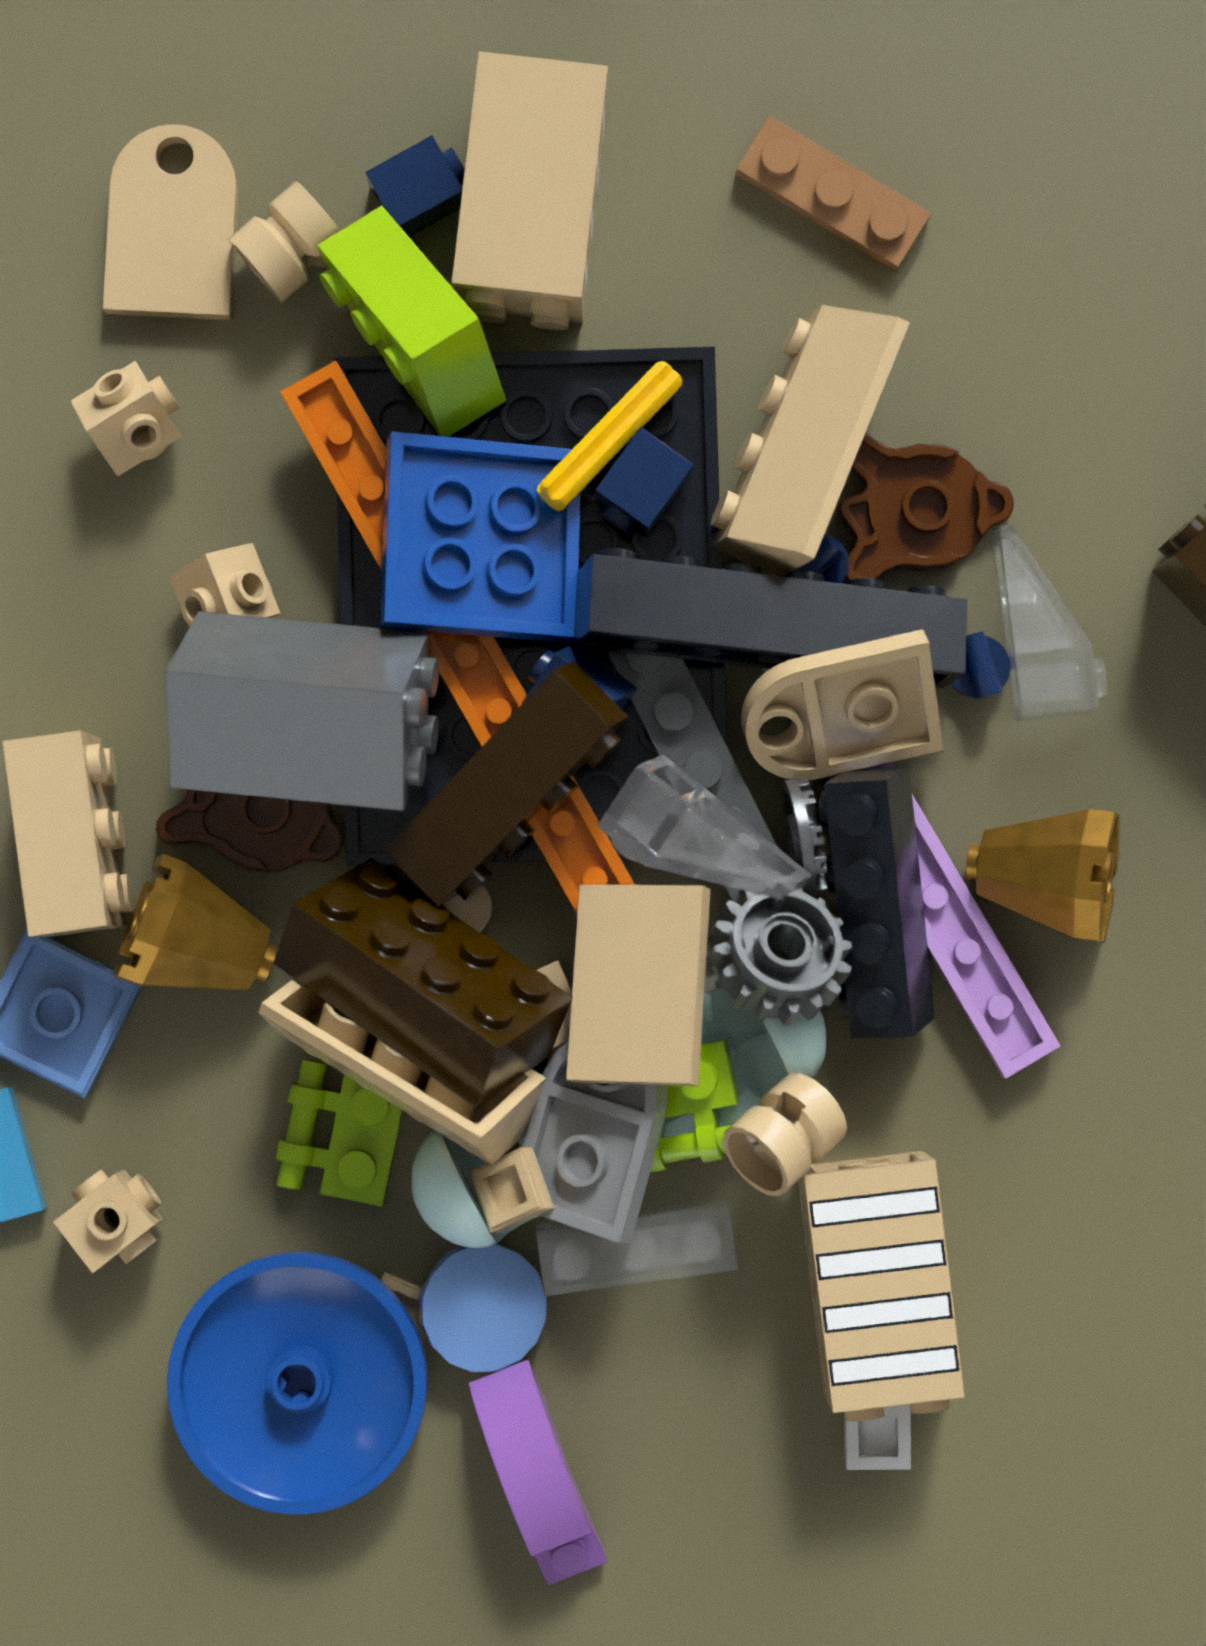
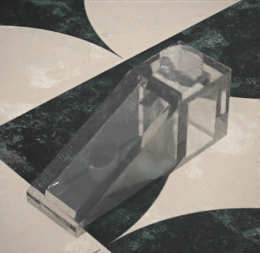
M1013 525L999 526L992 533L991 537L1005 650L1008 653L1011 666L1009 683L1014 722L1087 714L1099 709L1098 698L1106 697L1107 678L1103 660H1093L1092 644Z
M665 755L635 767L597 825L612 838V844L615 849L632 861L641 862L647 867L781 899L805 886L812 876Z

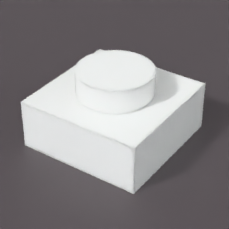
M909 1404L883 1407L884 1417L874 1420L846 1421L844 1414L846 1470H911V1412Z

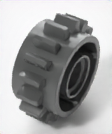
M769 882L764 891L757 894L749 886L743 890L737 902L729 900L717 917L720 921H716L708 935L707 940L715 946L706 960L707 965L717 967L719 978L715 982V986L717 989H725L734 1000L732 1004L734 1008L739 1009L743 1007L756 1014V1020L763 1022L766 1017L780 1018L783 1025H790L797 1014L801 1013L805 1018L811 1020L815 1018L823 1004L827 1006L832 1004L842 990L839 985H842L850 974L851 966L843 962V960L851 950L852 945L850 941L842 939L840 927L843 921L840 917H833L825 907V900L822 898L816 900L810 895L803 893L802 887L797 885L794 889L778 888L776 882ZM769 946L781 949L790 960H783L775 956Z

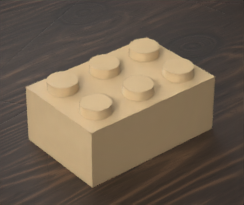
M82 730L2 741L28 937H54L127 926L125 913L134 911V895L129 874L120 875L117 849L125 848L126 837L121 812H111L108 786L117 785V769L112 748H103L101 738Z

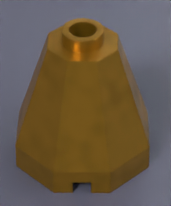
M1087 809L984 830L981 843H970L966 862V880L975 881L976 894L1073 938L1105 943L1115 889H1111L1113 873H1117L1120 815L1112 811Z
M165 854L157 856L152 870L163 873L162 878L157 876L154 884L148 881L145 882L119 950L120 955L130 958L129 965L124 963L115 965L112 977L136 986L249 990L254 979L264 983L270 973L277 953V946L268 944L271 929L188 863Z

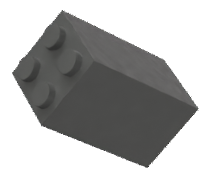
M198 611L165 670L170 788L403 811L412 787H421L423 785L426 772V754L434 755L438 741V716L428 715V697H435L439 678L438 658L429 657V633Z

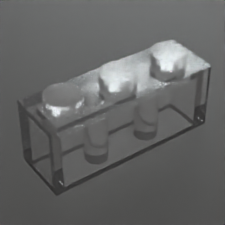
M727 1199L640 1210L631 1243L619 1244L559 1222L537 1224L536 1228L544 1296L738 1270L730 1206Z

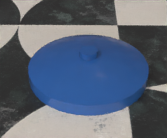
M288 1251L254 1259L227 1273L213 1284L197 1300L185 1317L172 1347L167 1375L168 1402L174 1428L182 1446L200 1472L216 1487L244 1504L273 1513L290 1515L313 1514L342 1507L361 1498L381 1484L396 1469L414 1441L423 1419L428 1392V1367L421 1336L414 1320L396 1294L379 1278L355 1263L340 1257L309 1251Z

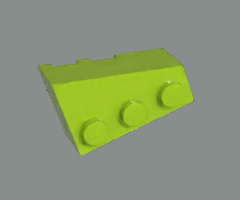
M383 206L378 207L317 244L327 269L319 275L326 292L337 307L341 308L345 304L351 311L352 320L361 336L370 346L373 344L376 346L393 375L405 387L439 436H451L507 401L479 318Z

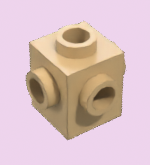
M136 361L122 369L104 374L92 388L71 400L86 432L117 477L144 460L156 458L167 449L168 445L183 437L170 415L180 409L175 398L160 375L148 381Z
M253 543L205 553L169 575L181 607L183 618L189 627L198 611L274 618L281 614Z
M101 1169L71 1192L78 1203L53 1221L93 1274L117 1255L127 1264L157 1240L149 1230L160 1223L163 1218L156 1210L161 1205L160 1198L140 1174H136L131 1178L126 1170L123 1169L108 1178ZM109 1208L115 1210L119 1215V1225H115L110 1221L108 1217Z

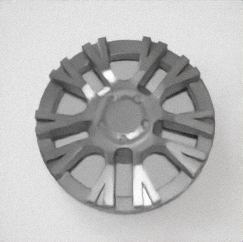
M807 778L784 780L782 782L783 817L796 885L802 887L803 893L813 898L825 895L827 893L825 872H827L826 856L823 849L819 846L824 844L821 826L816 825L817 811L813 791Z

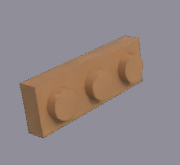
M770 115L736 168L735 175L895 272L900 267L931 215L924 208Z

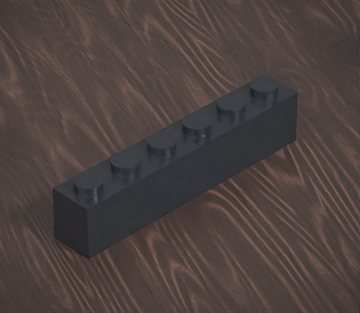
M620 548L603 549L598 554H593L578 571L574 647L771 669L782 662L794 658L923 629L929 641L935 687L945 688L966 672L967 599L946 596V591L940 587L915 586L909 588L907 592L885 589L883 581L869 578L853 579L848 581L847 584L824 582L822 574L811 571H794L787 573L785 577L762 574L761 567L743 563L727 565L724 567V570L700 567L698 559L687 556L665 557L661 562L637 559V553L634 551Z

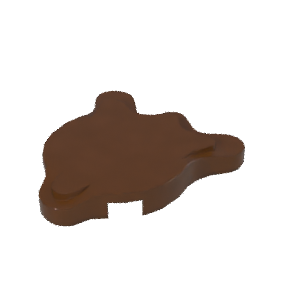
M865 432L850 469L863 481L864 492L844 498L838 508L840 519L851 532L855 541L854 548L848 556L849 572L845 580L846 583L860 578L877 580L883 574L895 569L907 568L928 571L944 569L959 562L973 551L989 529L1003 524L1010 517L1014 508L1012 493L1005 485L991 481L981 471L978 472L969 461L958 454L959 451L942 444L924 443L896 448L877 441Z
M187 789L185 800L180 805L162 813L156 823L157 835L166 844L180 845L194 842L207 844L217 849L228 860L250 870L265 872L283 870L308 860L328 862L340 853L344 842L343 833L332 818L330 803Z

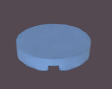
M498 1244L486 1248L460 1246L445 1253L434 1265L435 1268L429 1273L427 1281L424 1280L419 1293V1322L428 1343L450 1364L471 1372L499 1371L520 1361L538 1342L547 1319L546 1291L537 1270L518 1252Z

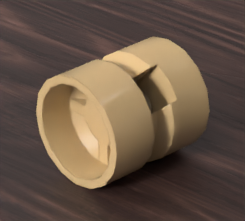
M297 181L292 183L269 203L271 216L266 220L254 216L228 238L230 244L247 266L281 303L309 281L308 267L311 265L321 268L325 267L317 244L341 231L320 204Z
M790 1073L760 1099L759 1106H753L724 1131L722 1141L725 1153L732 1166L745 1181L767 1195L780 1196L786 1193L809 1171L811 1162L815 1163L822 1159L845 1137L847 1124L845 1115L838 1102L826 1088L802 1073Z

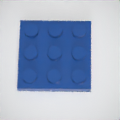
M391 431L387 438L380 628L571 643L574 640L579 566L580 493L564 510L555 511L540 498L537 493V487L572 449Z

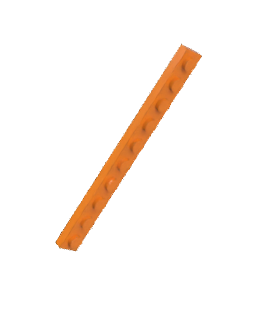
M335 360L285 388L280 393L382 571L386 447ZM428 632L429 655L431 658H438L439 673L482 747L522 705L521 703L527 694L494 637ZM572 776L571 779L577 784L576 780ZM579 786L553 812L549 813L542 807L528 822L535 829V832L532 834L534 840L577 915L580 885H635Z

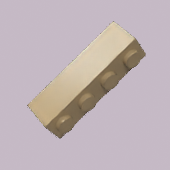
M821 305L805 320L798 317L794 321L782 347V353L789 356L782 376H772L759 402L758 410L766 413L758 434L752 432L748 434L737 455L735 468L742 470L734 493L729 490L724 492L714 511L711 525L719 528L712 544L713 548L745 563L759 566L763 571L774 576L781 577L815 558L910 322L896 316Z
M294 978L263 1001L259 1010V1014L280 1035L303 1048L308 1054L321 1059L355 1080L363 1088L376 1093L408 1113L413 1119L426 1124L460 1145L468 1153L478 1156L492 1166L524 1136L546 1077L530 1069L478 1108H475Z

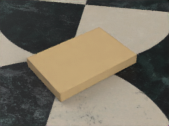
M703 885L579 886L572 987L573 998L571 1001L566 1080L574 1083L698 1086L710 905L709 888Z

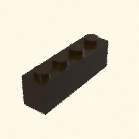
M575 661L554 669L384 852L438 907L457 895L464 901H467L492 877L493 874L486 866L501 851L508 858L532 836L535 829L528 822L540 809L544 807L549 813L553 812L576 790L578 785L571 777L587 761L595 768L620 744L621 739L614 732L629 716Z

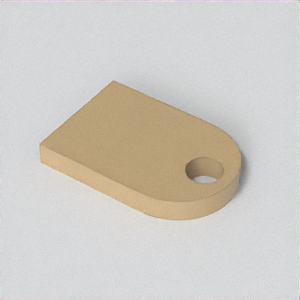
M178 124L153 127L130 140L119 153L112 168L109 186L103 310L106 314L232 320L236 251L228 238L237 231L238 180L233 165L224 149L212 137L201 130ZM175 143L189 146L193 150V161L186 171L180 174H169L160 168L159 158L167 146Z
M921 629L794 658L782 662L765 672L749 690L741 712L743 733L754 759L765 770L785 779L800 780L807 778L808 780H813L944 750L930 646L924 630ZM784 716L792 720L789 728L779 735L768 736L759 732L763 723L770 718Z

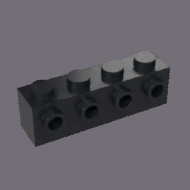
M894 767L844 772L824 783L825 791L821 793L819 799L820 822L825 830H829L831 855L828 856L826 861V882L829 891L836 893L838 918L840 917L843 921L840 927L842 939L850 941L852 945L851 950L843 960V962L851 966V971L840 986L842 989L839 993L840 1011L843 1018L849 1019L851 1038L914 1037L935 1018L910 769L909 767Z

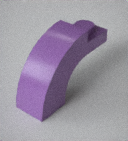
M529 1360L469 1382L476 1412L500 1482L531 1557L535 1556L547 1585L607 1563L603 1544L578 1490L561 1446L549 1405Z

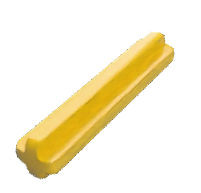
M663 361L656 362L541 481L537 487V493L540 498L555 511L564 510L634 437L640 427H643L678 391L683 383L681 376L668 363Z

